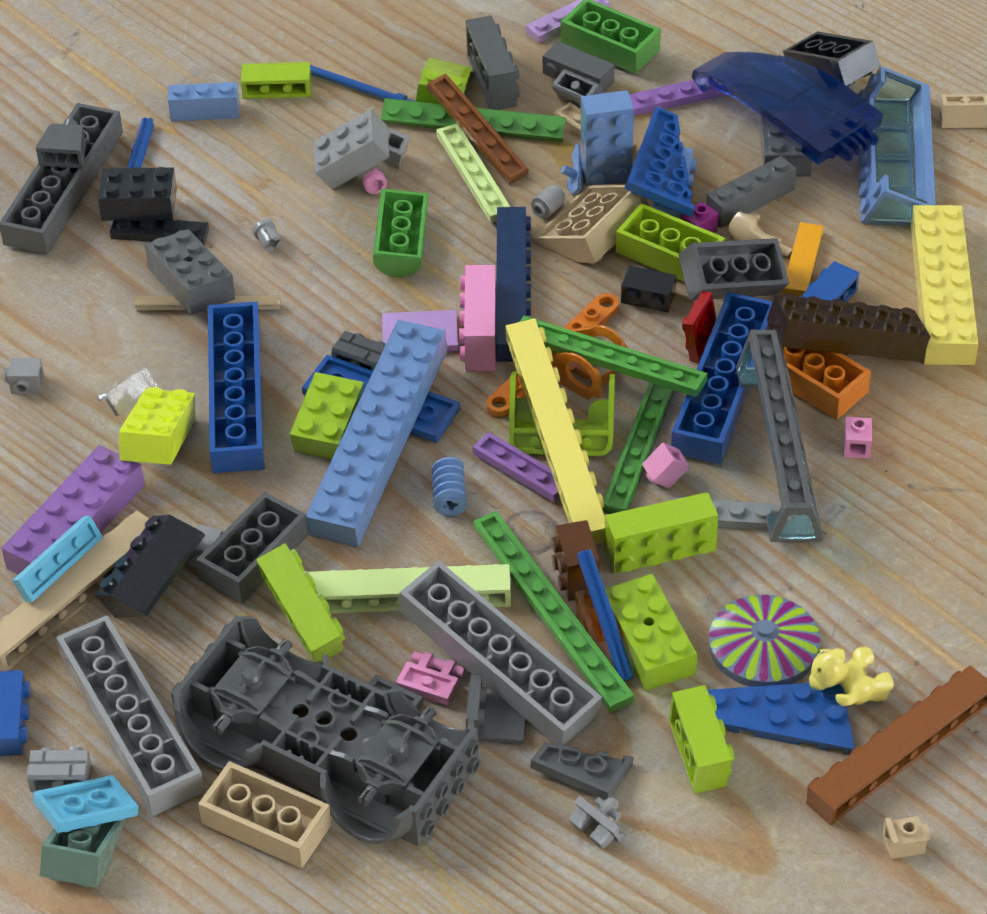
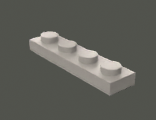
M671 497L670 500L679 499V498H677V497ZM712 500L718 513V527L768 530L767 516H776L777 504Z

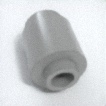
M556 185L546 187L532 199L531 207L533 213L544 219L552 215L563 205L565 200L563 190Z

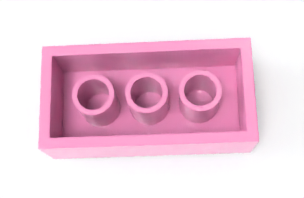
M465 265V275H460V289L465 290V293H460V308H465V311H460V326H464V328H459V343L464 344V346H460V361H465L466 371H496L495 265Z

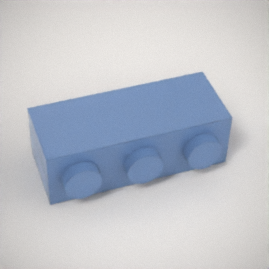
M238 83L169 85L168 106L171 121L239 118L240 100Z

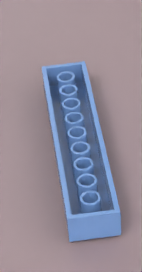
M397 320L307 511L309 536L359 547L447 353L448 347L445 330Z

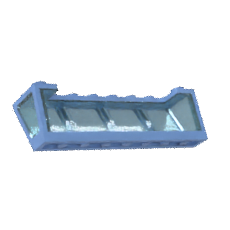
M880 66L877 72L870 76L865 89L859 91L856 99L858 102L857 117L859 119L857 128L859 141L857 147L859 148L858 164H860L858 175L860 189L858 194L860 196L859 212H861V223L911 226L913 205H935L930 87L928 84Z

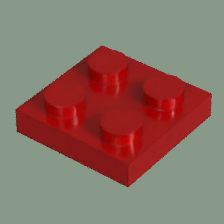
M703 291L698 300L694 301L690 313L682 322V330L685 332L686 338L685 348L688 350L689 360L692 362H700L716 322L711 292Z

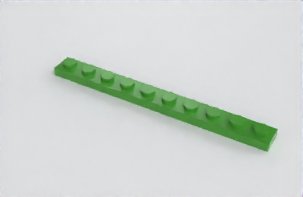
M495 511L474 520L473 526L476 532L501 565L509 564L512 581L589 686L602 696V703L609 713L633 703L634 694L499 513Z

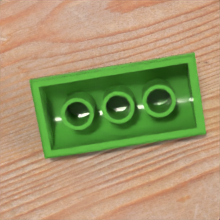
M381 189L373 263L383 274L391 277H407L417 272L420 268L429 194Z

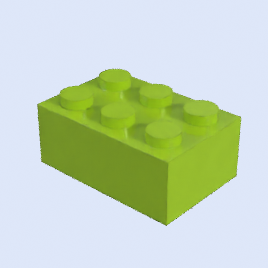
M315 372L290 432L294 452L332 459L365 390L364 382Z
M706 685L672 692L668 718L693 794L726 787L729 775L732 774L731 762L735 760L731 744H726L724 738L726 735L722 719H717L715 713L717 711L713 694L709 695Z

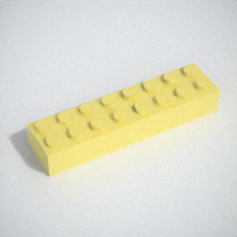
M913 205L910 228L919 317L931 336L923 356L924 365H975L978 336L962 206Z

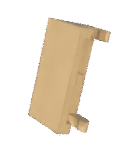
M987 94L941 95L940 118L942 128H987Z

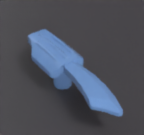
M576 143L571 156L573 168L564 165L561 169V173L568 176L567 189L571 191L573 196H577L581 191L583 182L582 166H580V147Z

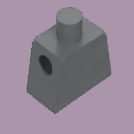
M66 119L64 124H50L36 146L39 166L83 169L86 146L83 127L78 125L74 119Z

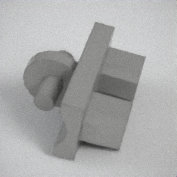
M581 796L575 800L574 803L578 808L569 820L573 826L584 832L592 822L597 824L598 827L589 837L602 849L611 843L613 839H616L618 842L622 840L625 835L619 830V826L609 819L612 817L617 821L622 815L616 810L619 804L617 799L609 797L604 801L601 797H598L594 804L599 807V810Z

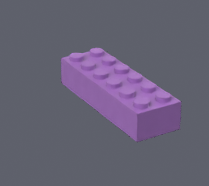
M98 445L3 545L1 549L6 569L20 574L83 516H91L101 533L145 486L141 464L134 461H122L118 453Z

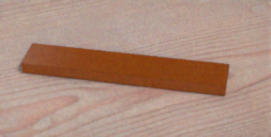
M446 73L427 83L428 91L509 185L528 174L529 169Z

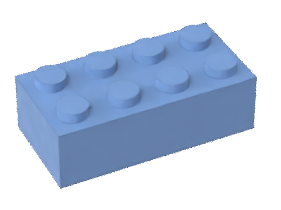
M628 90L581 96V166L586 186L627 182L633 166L634 108Z

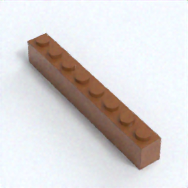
M971 665L962 672L957 671L946 684L934 688L930 696L923 701L919 700L914 703L910 711L903 716L899 715L894 718L890 726L882 732L877 731L866 744L862 747L857 746L846 759L842 762L834 763L822 777L814 778L807 787L806 804L828 824H834L986 708L987 678Z

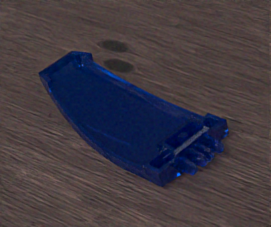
M724 52L693 70L692 79L702 92H705L707 86H710L750 107L802 146L801 152L817 165L836 156H840L849 162L854 158V154L858 156L863 151L868 150L870 145L874 146L879 142L878 136L873 130L880 126L884 114L839 80L804 62L781 55L757 52Z

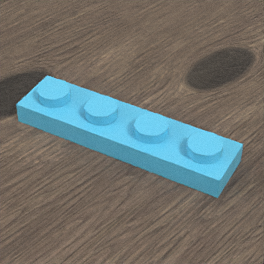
M83 516L12 580L25 602H33L103 538L91 516Z

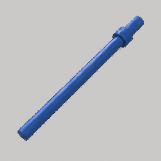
M310 65L311 75L383 100L387 98L414 101L409 99L407 95L401 93L394 94Z

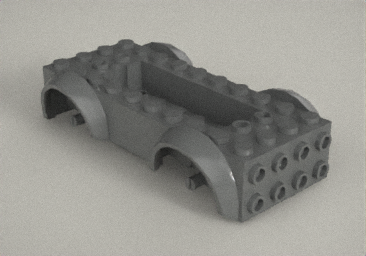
M236 615L229 624L223 627L219 637L214 643H210L207 646L204 655L197 663L192 664L185 678L178 682L172 690L171 697L177 728H179L181 736L189 749L201 761L212 768L222 771L229 761L244 768L254 765L323 799L324 803L330 806V815L333 820L346 833L357 840L369 844H382L402 838L419 846L425 837H430L435 828L436 821L440 816L446 815L452 799L455 795L461 794L470 774L474 775L480 766L481 760L478 753L480 742H478V731L475 728L474 720L468 718V727L466 729H456L443 725L433 719L437 714L434 708L430 710V706H427L424 712H421L408 701L401 689L392 688L382 691L329 666L328 655L324 653L322 661L319 662L301 658L289 651L292 648V643L289 640L286 642V639H282L281 643L278 644L271 639L262 629L256 618L252 616L239 617ZM302 706L309 710V713L302 718L292 714L295 708ZM329 718L332 720L326 725L317 723L320 719ZM350 729L356 731L357 737L352 741H345L340 736L343 731Z

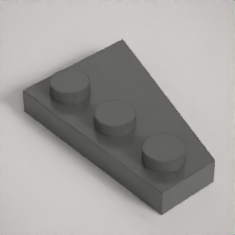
M544 742L531 759L530 768L606 800L611 797L632 767L634 757L624 755L623 759L608 757V752L597 751L596 755L582 753L577 747Z

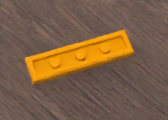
M800 222L787 269L789 284L782 290V294L790 293L801 297L806 292L811 282L824 226Z

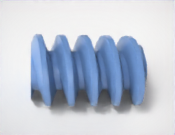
M456 457L442 458L436 461L431 468L434 508L441 515L457 516L467 508L464 463Z

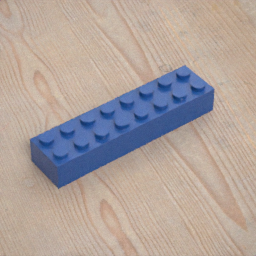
M727 292L697 367V370L707 373V382L697 397L686 395L672 430L671 446L679 449L683 456L722 464L750 387H740L736 365L750 330H771L767 317L773 301ZM749 348L745 363H753L751 348Z
M258 301L208 305L209 444L213 473L263 470L265 469L261 332Z

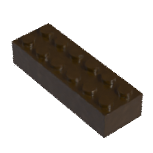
M787 293L785 295L775 294L767 317L771 330H776L781 347L922 362L931 337L916 311L908 307L899 309L891 308L887 305L873 306L863 302L848 303L839 299L831 301L815 296L808 298L797 297L794 294Z

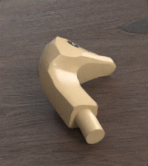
M737 212L728 228L734 240L777 238L766 234L757 226L760 215L757 213ZM778 238L782 255L789 258L793 249L781 243L782 239Z

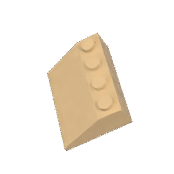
M587 185L532 239L534 243L578 263L594 264L599 262L603 258L602 256L616 245V231L641 203L647 206L649 204L645 197L635 195L631 191L624 189L625 185Z

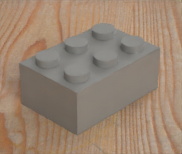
M370 109L363 114H359L346 124L338 126L327 135L319 137L314 141L315 173L333 190L389 158L388 126Z

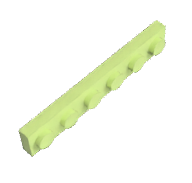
M458 124L436 129L437 138L490 223L496 222L497 207H510L463 130Z

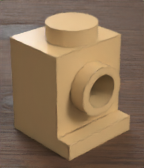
M919 816L891 820V817L885 818L882 835L890 859L925 853L927 841L931 839L927 823L921 824Z

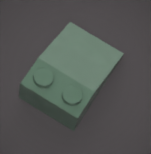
M126 818L98 824L97 826L79 828L70 832L57 833L53 828L42 844L40 876L57 882L66 881L79 884L82 887L97 888L107 872Z

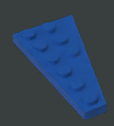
M656 106L624 189L631 191L635 195L650 199L656 204L664 205L691 217L695 209L694 204H691L690 200L692 197L691 190L688 189L689 176L685 156H682L683 143L679 139L681 132L678 115Z
M810 683L707 690L709 695L713 694L715 698L717 719H722L724 726L729 728V732L740 733V730L755 733V737L795 745L803 742L818 745V749L826 751L829 748L844 750V754L850 755L851 751L855 748L847 706H840L836 701L837 694H844L841 684L824 690H815L810 686Z

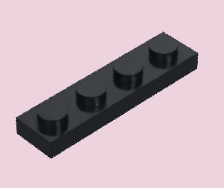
M182 220L113 221L110 237L111 239L152 242L157 238H164L178 231L189 229L205 246L209 224L208 222Z

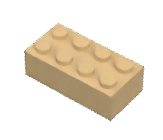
M230 761L198 803L203 825L301 869L332 825L329 804Z

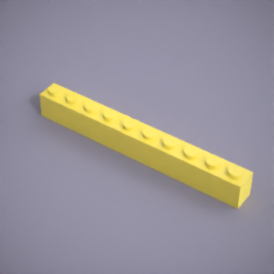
M535 318L506 325V341L568 522L587 520L595 545L603 543L605 532V515L602 510L604 508L603 497L601 493H596L594 487L597 486L595 474L593 471H588L589 458L586 450L581 451V435L578 429L574 430L572 424L575 423L571 408H566V392L564 388H559V372L557 367L552 368L551 362H553L550 347L545 348L544 342H546L543 327L538 328Z

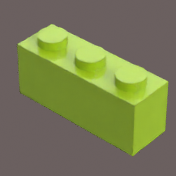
M310 62L242 64L241 88L243 99L311 97L312 78Z

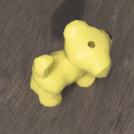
M865 646L857 648L853 652V657L848 662H845L844 650L840 648L832 650L821 649L817 652L809 677V683L813 689L824 690L841 684L846 694L836 695V701L840 706L861 705L868 701L880 702L888 698L889 692L894 687L893 678L890 673L884 672L875 678L866 676L867 672L865 670L867 666L874 661V655L870 648Z

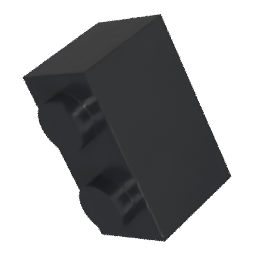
M629 266L621 285V303L669 313L676 294L677 275Z

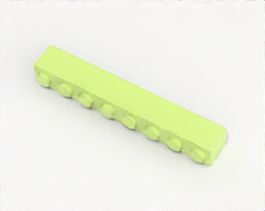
M509 564L448 566L452 572L494 607H511ZM430 567L330 570L309 573L316 584L317 596L323 595L329 605L330 613L398 611L400 592Z

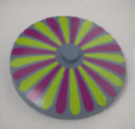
M750 595L730 602L716 614L709 630V651L714 663L726 676L750 687L783 685L797 682L811 671L812 663L820 649L819 629L811 615L798 604L774 595Z

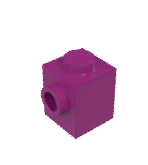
M702 201L694 206L695 210L691 217L683 213L681 214V220L712 233L718 231V212Z

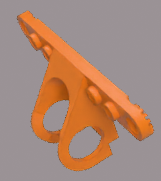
M610 293L598 295L563 327L594 338L604 336L614 344L627 348L623 339L615 331L604 326L619 310L618 298ZM605 302L607 304L610 302V305L612 304L610 307H603L601 305L605 304ZM551 351L553 362H551L552 368L557 367L560 376L558 384L587 400H590L593 396L599 399L602 396V387L609 381L610 374L616 375L618 373L608 369L601 377L597 368H593L583 357L574 353H556ZM574 372L590 380L592 379V385L586 386L581 384L571 373ZM517 373V397H526ZM510 378L493 392L486 401L487 412L491 417L503 418V416L507 417V414H509ZM498 402H500V404H502V402H503V404H505V406H504V407H501V408H497V407H494L493 404H494V405H495L496 403L498 404Z

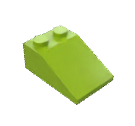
M429 57L418 83L416 102L440 104L428 91L427 83L445 73L465 95L473 67Z

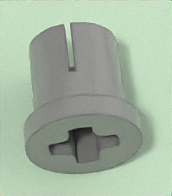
M261 220L253 227V235L256 239L260 240L266 251H273L281 245L282 240L276 231V225L273 220Z

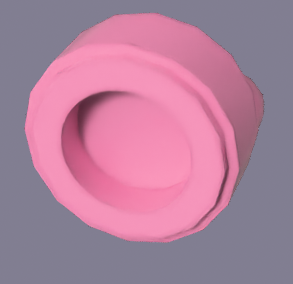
M372 168L363 177V186L369 194H379L381 189H385L387 186L385 175L378 171L377 168Z

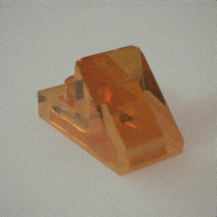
M588 588L575 592L577 619H582L585 630L596 644L606 641Z

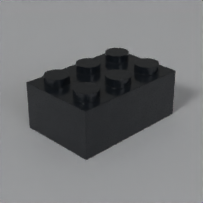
M174 167L103 168L98 195L101 221L173 220L177 194Z

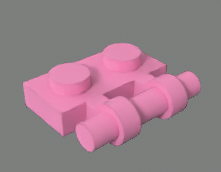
M414 651L411 661L418 664L407 661L396 684L423 698L448 706L459 685V680L454 675L463 678L466 668L457 665L456 661L450 659L444 661L435 658L432 653L424 652L423 654Z

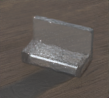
M145 367L131 373L96 398L98 401L105 399L115 416H119L137 403L144 389L158 386Z

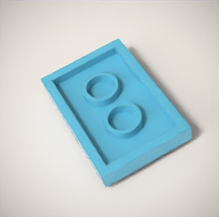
M113 775L33 792V803L57 833L70 832L79 828L97 826L102 823L138 816L139 806Z

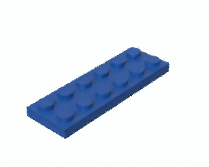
M326 355L302 386V394L306 395L315 372L364 382V387L366 388L373 371ZM429 391L410 434L437 443L461 410L460 402Z

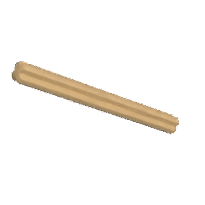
M235 295L234 300L223 304L258 301L259 310H279L281 298L278 295ZM136 296L134 300L135 310L187 311L174 296Z

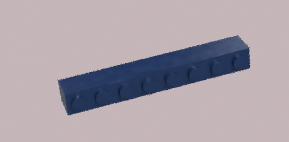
M497 207L496 362H514L506 341V325L518 323L523 316H531V301H526V298H531V284H526V281H531V266H526V264H531V250H526V247H531V233H526V231H531V216H526V207Z

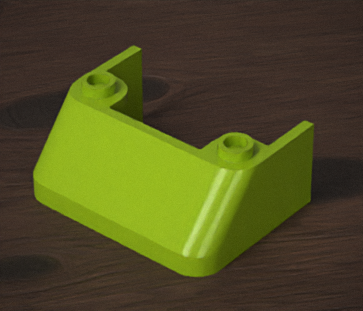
M512 371L510 375L509 444L526 454H545L526 397H517V372ZM610 374L609 399L594 401L589 407L588 419H574L575 423L572 424L574 430L578 429L582 439V444H580L581 451L586 450L588 456L606 455L613 446L615 374Z

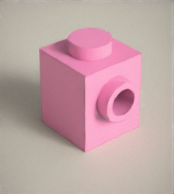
M846 417L844 457L870 459L872 418Z
M664 442L642 463L647 471L646 476L649 481L654 485H662L670 488L690 468L681 451Z

